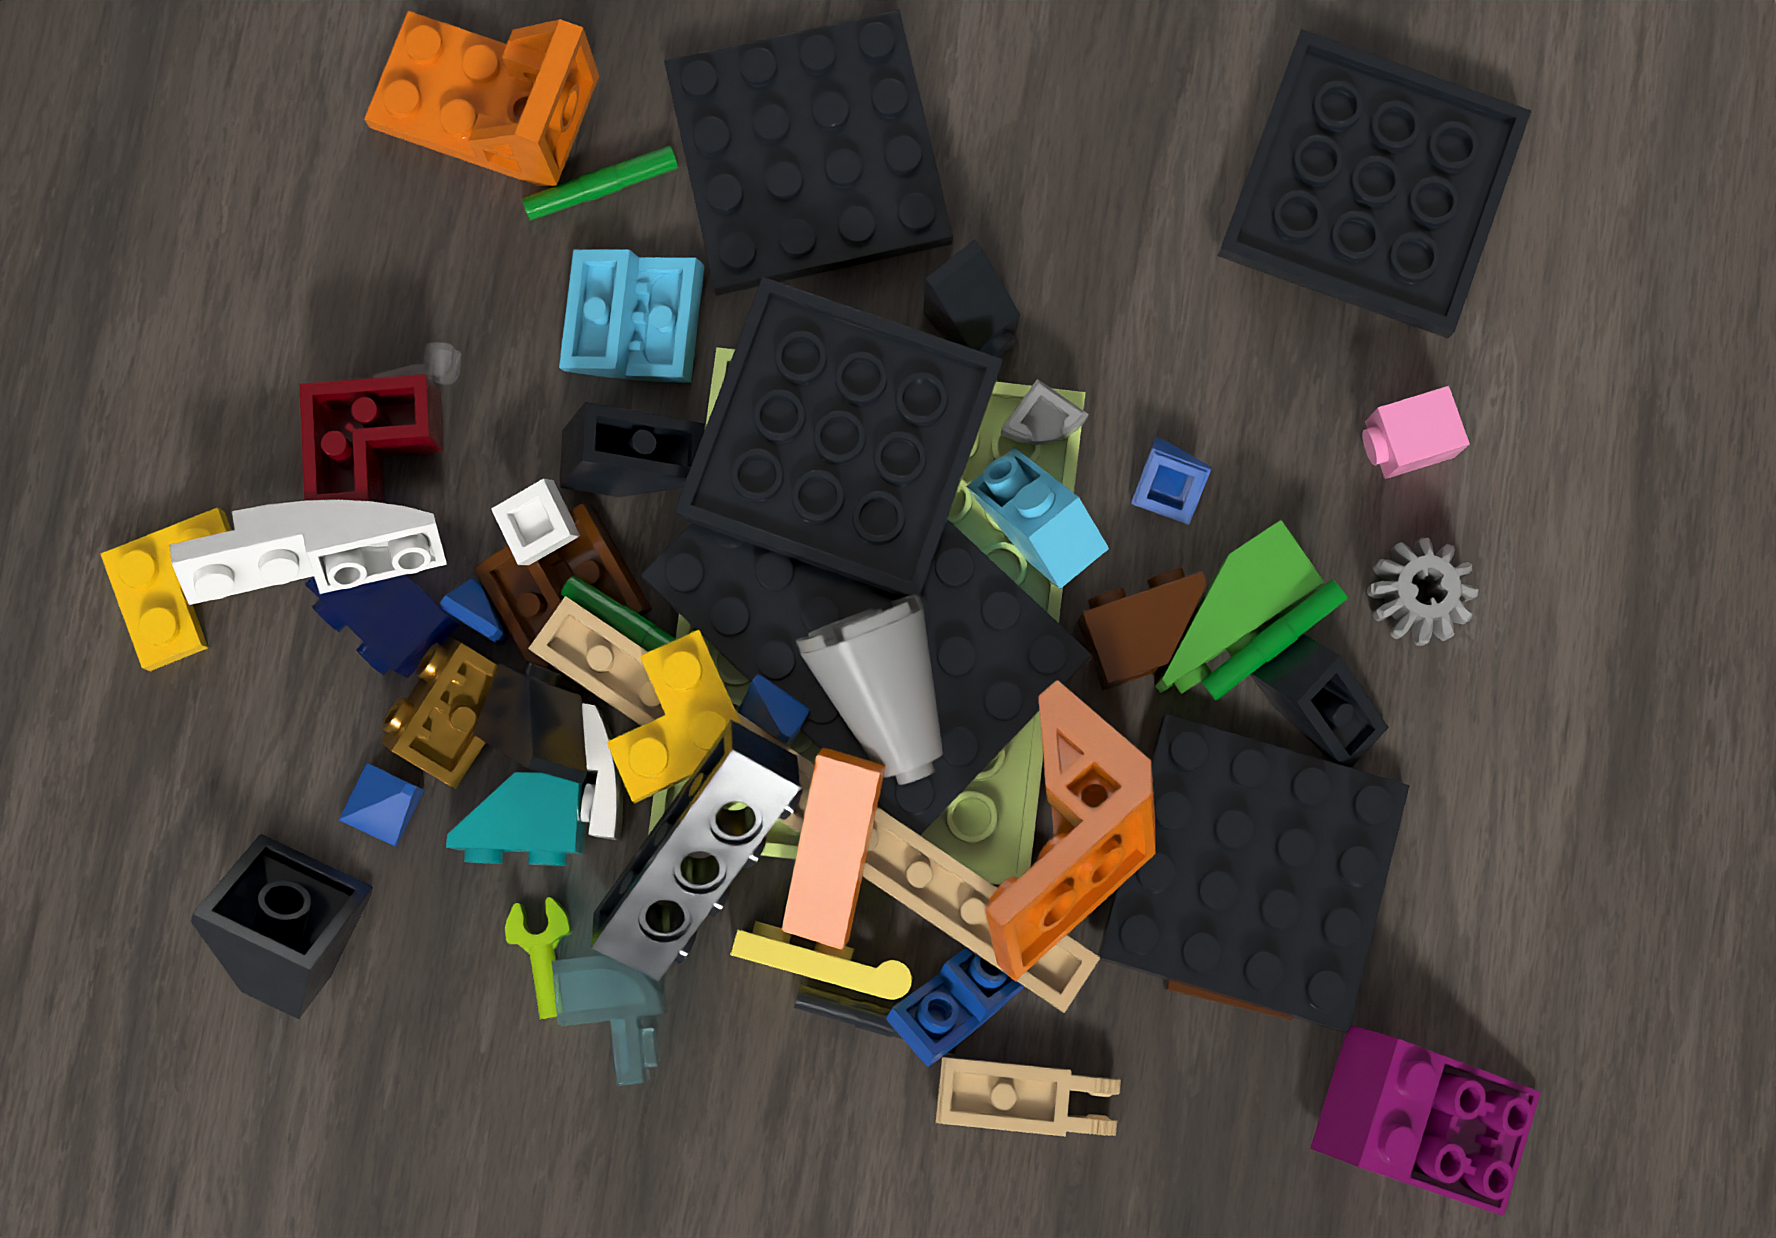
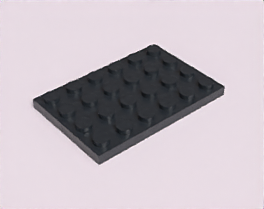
M948 519L920 595L924 608L943 755L932 761L935 768L933 773L916 781L898 784L895 775L883 777L878 806L887 814L920 836L1040 711L1039 695L1057 680L1065 685L1092 656L1087 649ZM691 523L641 574L643 580L695 630H699L701 635L749 682H752L758 674L807 706L810 712L800 731L820 750L825 747L871 761L801 656L795 640L809 637L808 633L870 608H873V610L882 608V611L893 608L891 601L903 597Z

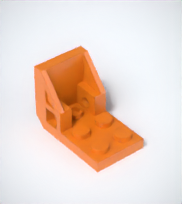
M408 11L364 120L371 129L537 186H557L599 79V73L584 28L560 19L513 29L507 44Z
M1058 680L1039 695L1045 783L1048 803L1052 806L1054 838L1044 846L1038 856L1037 863L1019 879L1017 877L1007 879L994 891L989 900L988 907L985 908L997 965L1014 981H1017L1156 854L1151 760Z

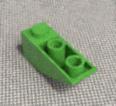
M1282 520L1230 553L1220 564L1180 638L1170 662L1165 666L1155 685L1160 694L1174 684L1182 694L1201 682L1202 679L1212 672L1206 664L1225 650L1232 657L1260 633L1258 628L1277 616L1279 618L1284 617L1325 583Z

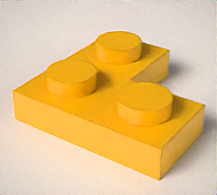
M218 507L100 554L142 669L152 671L208 648L192 604L189 605L172 566L169 545L232 531L225 512Z
M699 630L640 656L666 715L606 742L630 798L634 803L689 779L729 721L733 720L742 725Z

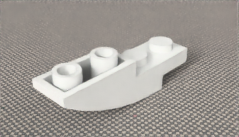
M296 501L232 511L235 530L169 545L172 566L189 605L221 599L226 596L273 585L286 584L312 576L315 577L320 594L447 565L433 513L372 501Z

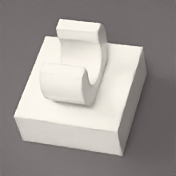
M542 479L491 508L518 565H530L580 536L554 480Z

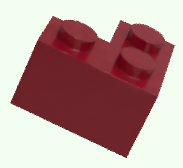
M426 374L299 384L304 501L354 500L385 503L382 457L444 452L441 392Z

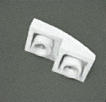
M582 703L587 773L597 774L596 785L586 784L581 805V821L590 823L589 835L621 841L623 823L622 777L606 743L612 740L613 736L603 712L595 705Z

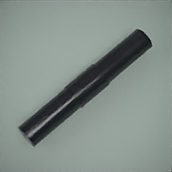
M801 983L794 1006L795 1009L851 1024L856 1028L891 1038L903 1039L886 1020L892 1008L866 1000H857ZM957 1046L948 1053L954 1054Z

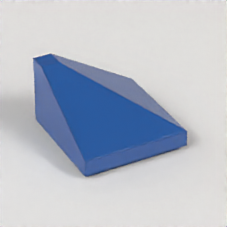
M1155 437L1131 504L1189 525L1212 467L1171 443Z
M470 578L446 594L440 602L444 611L497 645H500V643L504 645L509 638L484 586L477 580Z
M758 674L752 680L738 710L739 714L789 748L795 742L810 712L807 706Z
M366 763L339 820L397 847L425 789Z

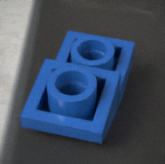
M966 947L945 962L937 976L892 1007L886 1020L923 1063L930 1067L992 1017L1019 993L1024 986Z

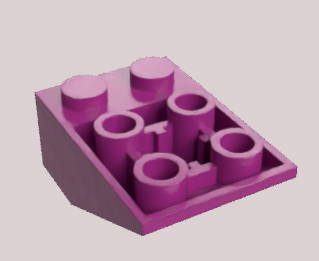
M1351 1025L1349 1032H1346L1310 1149L1356 1167L1504 1216L1541 1092L1406 1041Z

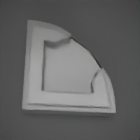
M1037 379L1001 428L1000 434L1023 444H1050L1076 432L1085 423L1089 414Z

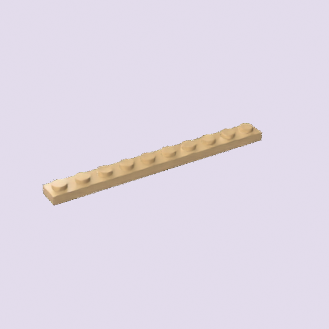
M565 596L528 649L640 726L665 716L666 714L640 659L641 655L648 652ZM737 712L744 727L798 757L800 785L803 787L802 795L793 813L785 820L778 819L801 834L815 764ZM877 807L863 877L1004 972L996 962L985 914V908L988 907L989 900L997 887ZM1066 935L1026 971L1017 982L1065 1013L1100 957Z

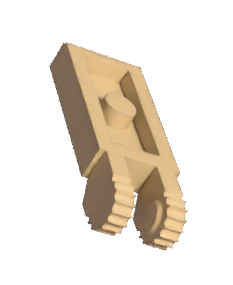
M943 1056L941 1059L936 1123L1066 1136V1132L1115 1136L1117 1120H1112L1108 1116L1088 1114L1087 1116L1067 1115L1070 1090L1089 1092L1090 1095L1110 1097L1112 1094L1119 1095L1121 1080L1071 1074L1070 1069Z

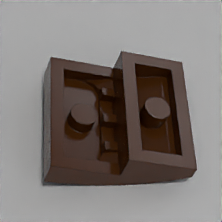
M582 503L569 511L580 536L530 565H518L509 545H507L474 567L526 661L536 662L550 668L553 667L528 648L564 599L561 596L562 589L567 580L574 575L642 616L652 610L592 504Z

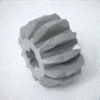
M1420 538L1416 541L1413 551L1403 542H1400L1391 548L1392 561L1380 559L1376 562L1373 570L1383 581L1372 583L1368 586L1367 595L1376 599H1385V604L1373 612V617L1376 621L1384 620L1390 615L1396 619L1391 627V637L1399 639L1411 627L1415 645L1424 646L1429 643L1432 632L1441 641H1445L1455 634L1453 622L1465 624L1470 621L1472 613L1462 602L1476 598L1479 589L1472 585L1461 584L1460 579L1472 571V564L1465 562L1454 568L1449 563L1454 556V545L1446 544L1434 556L1433 545L1429 538ZM1420 580L1425 581L1429 585L1426 595L1430 600L1423 604L1416 599L1419 589L1415 584Z

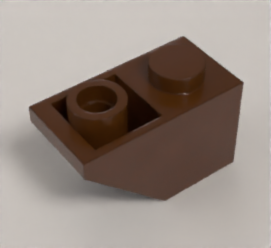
M1177 568L1148 579L1149 590L1126 597L1124 589L1119 588L1088 600L1090 610L1082 612L1078 623L1088 651L1092 654L1091 660L1103 691L1160 672L1170 662L1207 584L1203 571L1185 577L1183 569Z

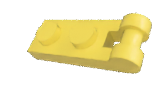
M755 921L752 933L737 930L731 951L732 956L885 999L895 1000L903 997L909 991L912 982L910 970L905 964L897 960L885 961L875 968L851 961L854 948L845 946L841 950L816 942L814 950L789 944L792 934L783 932L782 928Z

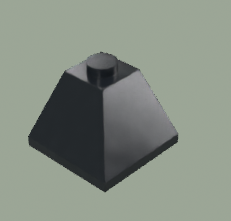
M260 834L193 912L191 923L242 993L300 1019L332 976L370 899L373 886Z

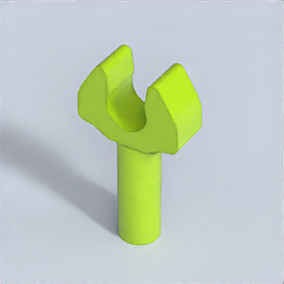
M548 897L545 901L548 926L543 933L536 935L529 930L525 906L521 903L513 905L505 925L507 943L518 944L530 954L539 1019L565 1015L555 949L564 936L570 935L573 932L568 912L552 897Z

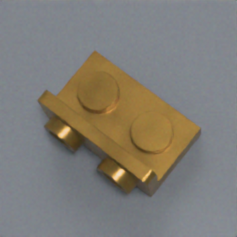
M450 636L447 637L442 646L435 643L429 648L418 665L416 675L421 679L408 699L404 697L398 698L387 712L381 726L386 731L381 743L395 754L456 789L486 743L473 735V732L497 672L498 665Z

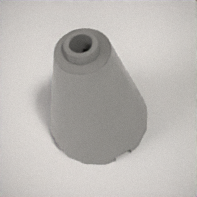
M911 595L891 601L893 608L882 611V608L864 610L808 633L809 637L795 640L801 656L870 760L886 765L883 777L895 775L898 784H906L930 775L935 771L932 761L943 755L924 608L919 595Z

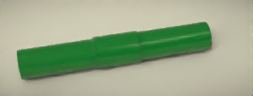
M669 145L523 197L522 201L529 220L532 221L678 169V165L672 148Z
M576 575L570 577L562 589L561 596L563 598L565 596L649 652L677 640L658 628L653 622L629 607L618 603Z
M1331 579L1284 617H1280L1250 640L1249 644L1202 679L1201 683L1217 701L1348 599L1347 595Z

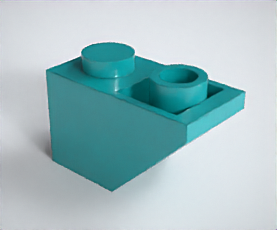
M515 772L447 834L446 848L465 850L464 862L503 864V852H527L528 864L566 866L567 854H584L585 822L581 821V805L588 779L585 778L582 785L545 773Z

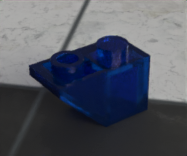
M406 574L320 594L314 576L305 583L319 598L312 606L315 612L339 633L348 626L363 641L356 651L383 676L391 668L408 679L418 668L420 661L429 648L435 643L441 645L460 626Z

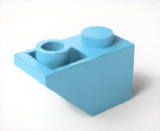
M1015 447L1003 457L990 463L981 475L966 486L971 495L1024 558L1060 589L1109 549L1080 498Z

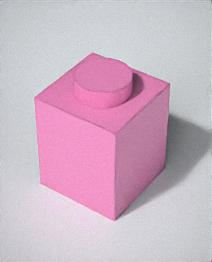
M1449 386L1378 407L1365 421L1367 429L1363 430L1362 433L1366 454L1373 465L1380 464L1385 479L1455 458L1470 445Z

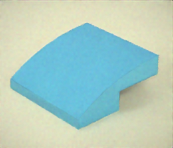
M573 250L559 368L567 372L600 377L653 382L691 383L705 265L697 258L638 257L631 250Z

